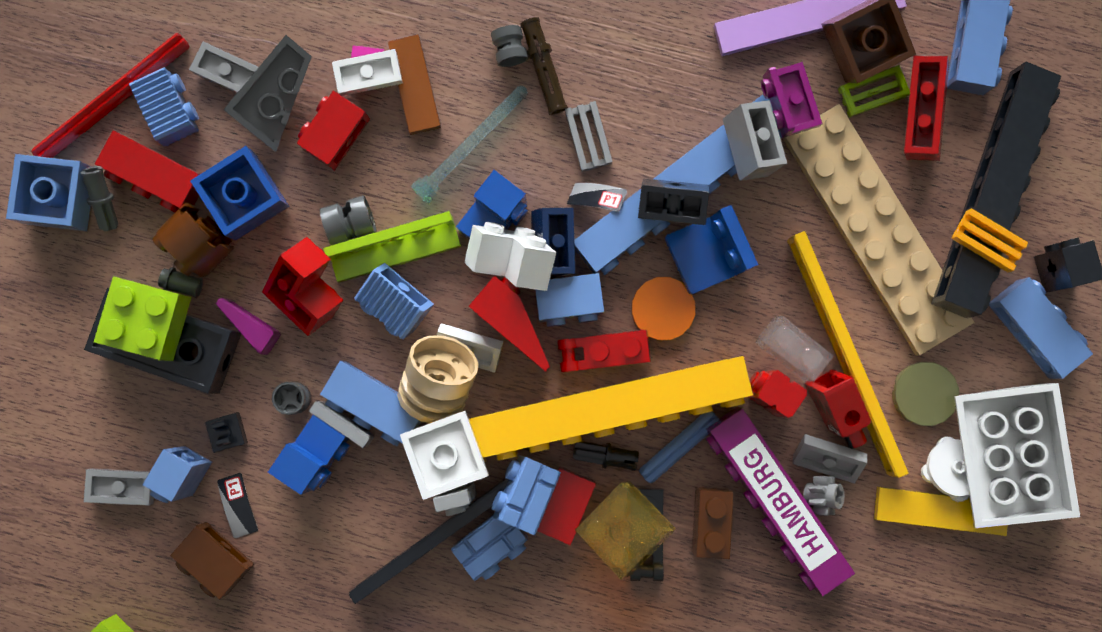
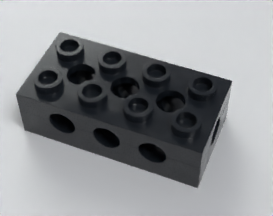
M109 288L106 289L86 342L85 351L207 394H220L241 337L240 332L187 314L173 361L157 360L94 342L109 292ZM195 345H197L198 355L195 359H193L191 356V350Z

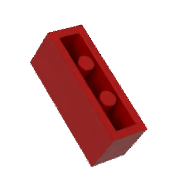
M913 56L904 149L907 160L940 161L949 73L948 56Z
M114 130L111 132L95 162V165L105 169L104 177L120 185L123 180L134 184L131 188L132 191L147 199L150 198L151 194L161 198L162 200L159 205L173 212H176L184 203L195 205L199 198V194L190 180L200 174Z

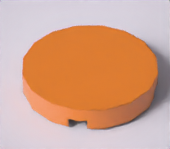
M656 277L646 281L636 291L631 303V315L639 330L648 331V337L655 340H671L683 335L691 326L695 317V300L681 281L671 277Z

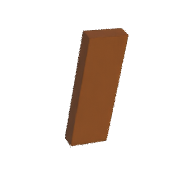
M419 34L388 41L389 50L395 49L398 56L403 84H398L410 135L441 128Z

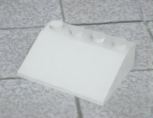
M1043 383L954 396L974 528L1080 517L1059 383Z

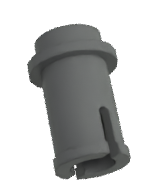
M174 267L164 268L160 273L158 286L162 287L163 290H172L197 298L202 291L203 278L186 276L183 273L177 272Z

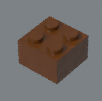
M867 0L821 23L845 82L858 84L916 55L895 0Z

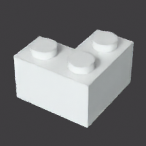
M485 222L484 226H472L464 263L473 272L505 276L516 287L547 291L556 251L546 244L545 239L535 236L534 230L524 227H516L515 231L504 230L505 227L503 225L493 222Z

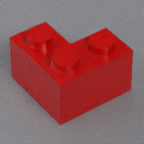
M308 237L279 256L262 293L307 336H310L334 317L343 299L321 279L331 259Z

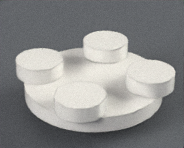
M946 436L939 439L936 446L929 453L927 464L921 468V476L926 482L933 483L939 491L949 495L956 502L967 500L969 489L961 440Z

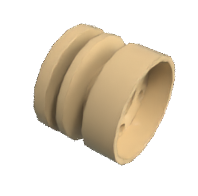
M441 335L427 336L417 340L411 347L398 389L397 397L401 407L410 416L425 423H433L463 412L469 391L473 386L478 371V361L475 354L465 344L456 339Z

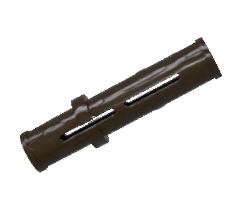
M539 17L526 19L520 23V26L523 29L528 46V59L533 61L549 115L559 114L568 107L565 103L550 55L552 52L551 45L546 43ZM535 39H537L542 57L544 60L543 62H541L534 41ZM544 71L548 72L554 91L553 94L550 91Z

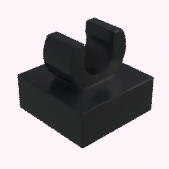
M239 412L205 422L213 453L248 443Z

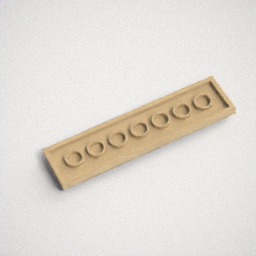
M838 104L820 115L823 123L820 127L785 137L783 140L915 356H919L975 322L972 318H964L931 304L942 269L841 105Z

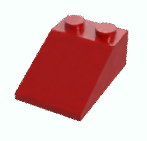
M494 275L471 302L469 307L536 365L547 372L550 366L522 300L518 296L520 293L519 288L512 284L505 276L500 281Z

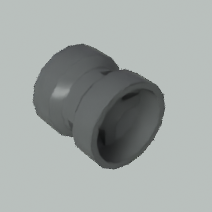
M508 25L491 32L492 43L497 47L495 56L499 67H511L528 60L526 48L521 43L523 39L521 26Z
M281 383L272 393V403L275 409L282 414L302 413L311 403V393L307 386L302 383Z

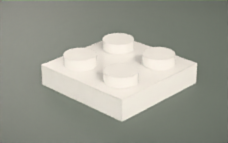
M466 411L400 434L423 500L489 476Z

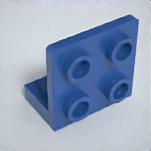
M732 205L722 208L711 217L706 218V225L692 224L672 232L664 238L690 295L744 273L758 265Z

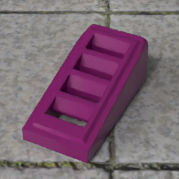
M219 298L215 304L259 354L268 355L280 338L281 332L232 300Z

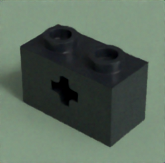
M643 178L638 218L706 225L710 192L709 185Z
M1079 237L1045 246L1044 254L1034 256L1041 284L1046 293L1102 280V266L1094 240L1080 243Z

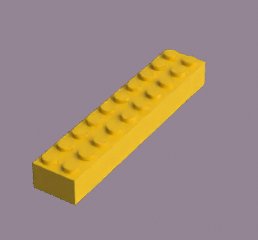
M739 356L469 418L484 462H486V457L496 455L497 461L516 457L518 454L517 450L529 447L530 453L550 449L549 442L562 440L563 445L578 443L582 441L581 435L592 432L595 438L615 434L614 427L625 425L626 429L634 430L648 426L646 420L657 418V422L661 423L680 419L679 412L688 411L689 415H699L713 411L711 405L720 403L721 407L726 408L745 404L744 397L753 396L744 356Z

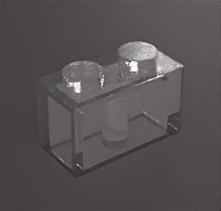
M782 315L774 317L755 341L757 345L805 382H814L834 357V355Z

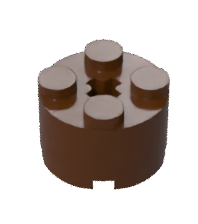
M184 203L157 231L152 240L159 249L169 252L176 259L174 265L180 272L186 276L193 272L200 277H206L234 249V246L229 245L232 240L223 234L218 224L211 217L207 216L204 219L198 216L196 213L200 210L192 204Z

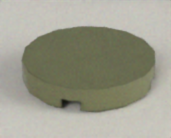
M917 362L905 367L897 375L894 390H892V399L896 410L905 420L917 425L934 426L945 422L954 414L956 410L954 396H959V387L955 377L947 368L935 362Z

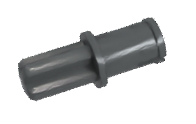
M93 166L83 169L80 173L89 196L86 201L88 205H92L99 229L103 231L116 229L118 221L111 201L114 199V195L108 190L103 168L101 166Z

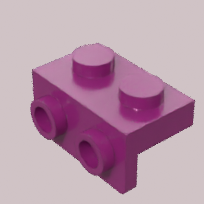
M803 62L777 70L775 66L768 68L763 75V80H761V89L765 99L770 98L778 130H780L782 138L820 127L823 123Z

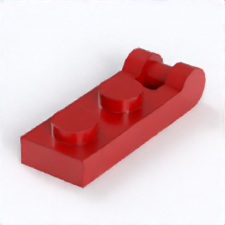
M647 330L557 340L558 350H562L563 362L560 363L561 372L651 362ZM583 347L585 360L576 361L574 348Z

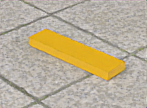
M877 487L874 510L875 520L1007 536L1008 525L974 528L970 498L962 502H956L949 495Z

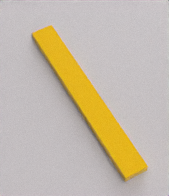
M805 231L795 234L787 242L843 373L853 377L871 419V424L866 427L884 469L889 476L896 478L905 476L909 472Z

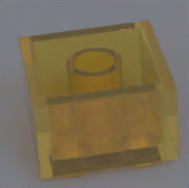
M629 481L620 483L575 531L622 580L631 576L676 528Z

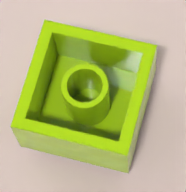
M113 276L94 342L157 360L173 361L192 297Z

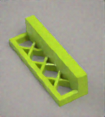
M450 211L323 249L324 253L331 259L337 282L341 283L371 274L375 268L384 263L392 268L460 248L461 243L453 216Z

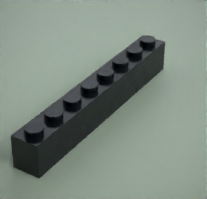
M1027 61L1010 72L960 221L965 212L972 208L1010 231L1012 223L1018 218L1021 211L1019 202L1022 193L1026 191L1031 181V176H1029L1031 166L1037 160L1041 151V147L1038 146L1041 136L1046 132L1050 124V117L1048 115L1051 106L1055 104L1060 94L1058 85L1061 75ZM966 230L964 231L965 235L969 236L970 238L974 239L975 241L979 242L980 244L984 245L985 247L989 248L990 250L994 251L1000 256L1002 255L1003 252L999 251L993 246H989L988 244L984 243L980 240V238L976 237ZM953 240L931 304L964 318L982 315L989 306L991 300L989 291L992 283L999 276L1001 268Z

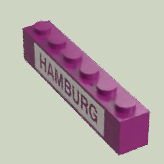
M734 408L717 422L706 428L709 437L706 438L708 445L716 455L722 453L728 462L724 466L727 473L735 483L740 480L744 485L746 491L742 493L753 509L759 507L765 516L761 520L762 524L772 537L776 534L784 544L779 547L790 564L796 562L802 572L798 576L809 591L815 589L824 596L855 574L742 408Z

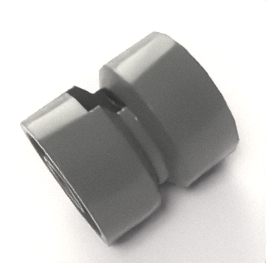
M364 195L347 200L346 205L343 207L336 203L320 208L322 224L330 245L352 240L353 237L359 238L377 232L370 206Z

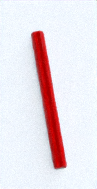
M175 33L32 148V154L38 157L54 158L131 96L133 92L129 83L163 67H167L189 49L188 42L181 34Z

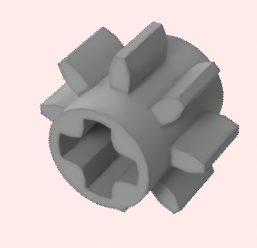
M813 476V483L805 485L803 497L808 505L813 507L815 515L829 516L835 515V509L842 508L845 494L843 486L835 484L834 476Z

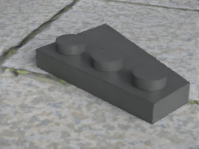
M285 35L223 110L276 152L312 56L289 36Z

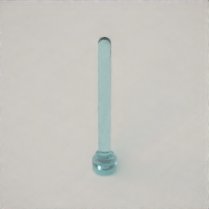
M518 86L429 177L427 175L422 179L419 177L410 186L411 189L429 205L437 196L436 192L440 189L438 185L527 96V89L524 86Z

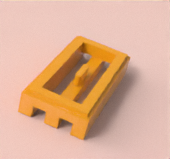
M972 208L965 212L951 238L1006 272L1014 271L1016 267L1015 262L1020 260L1022 249H1025L1028 245L1027 241ZM966 230L970 232L971 234L980 238V240L984 243L988 244L989 246H993L994 248L1008 255V258L1005 259L1004 257L1000 256L999 254L995 253L994 251L990 250L989 248L985 247L984 245L965 235L964 231Z

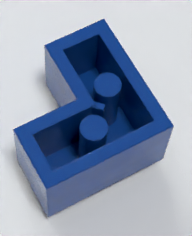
M493 170L474 194L475 203L456 228L470 240L473 225L484 226L485 222H493L503 225L505 227L504 230H508L512 223L517 226L528 212L526 209V193Z
M312 415L296 441L286 444L268 473L300 495L309 491L314 492L318 487L321 489L332 474L328 469L334 460L340 461L349 450L350 445L347 443L349 438L317 416Z

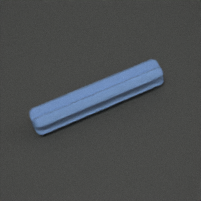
M712 411L701 414L644 464L639 470L640 474L648 483L655 482L708 435L706 428L717 422L719 418Z

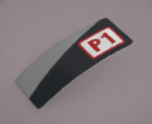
M575 183L567 205L592 206L619 212L627 190L595 183Z
M237 473L219 479L217 484L233 537L239 538L257 532L259 529L249 503L242 474Z

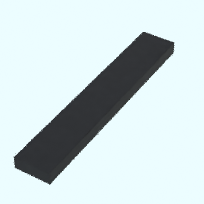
M504 479L468 505L469 507L466 508L465 512L451 517L356 585L349 592V596L354 604L361 601L492 507L499 491L504 492L508 479Z

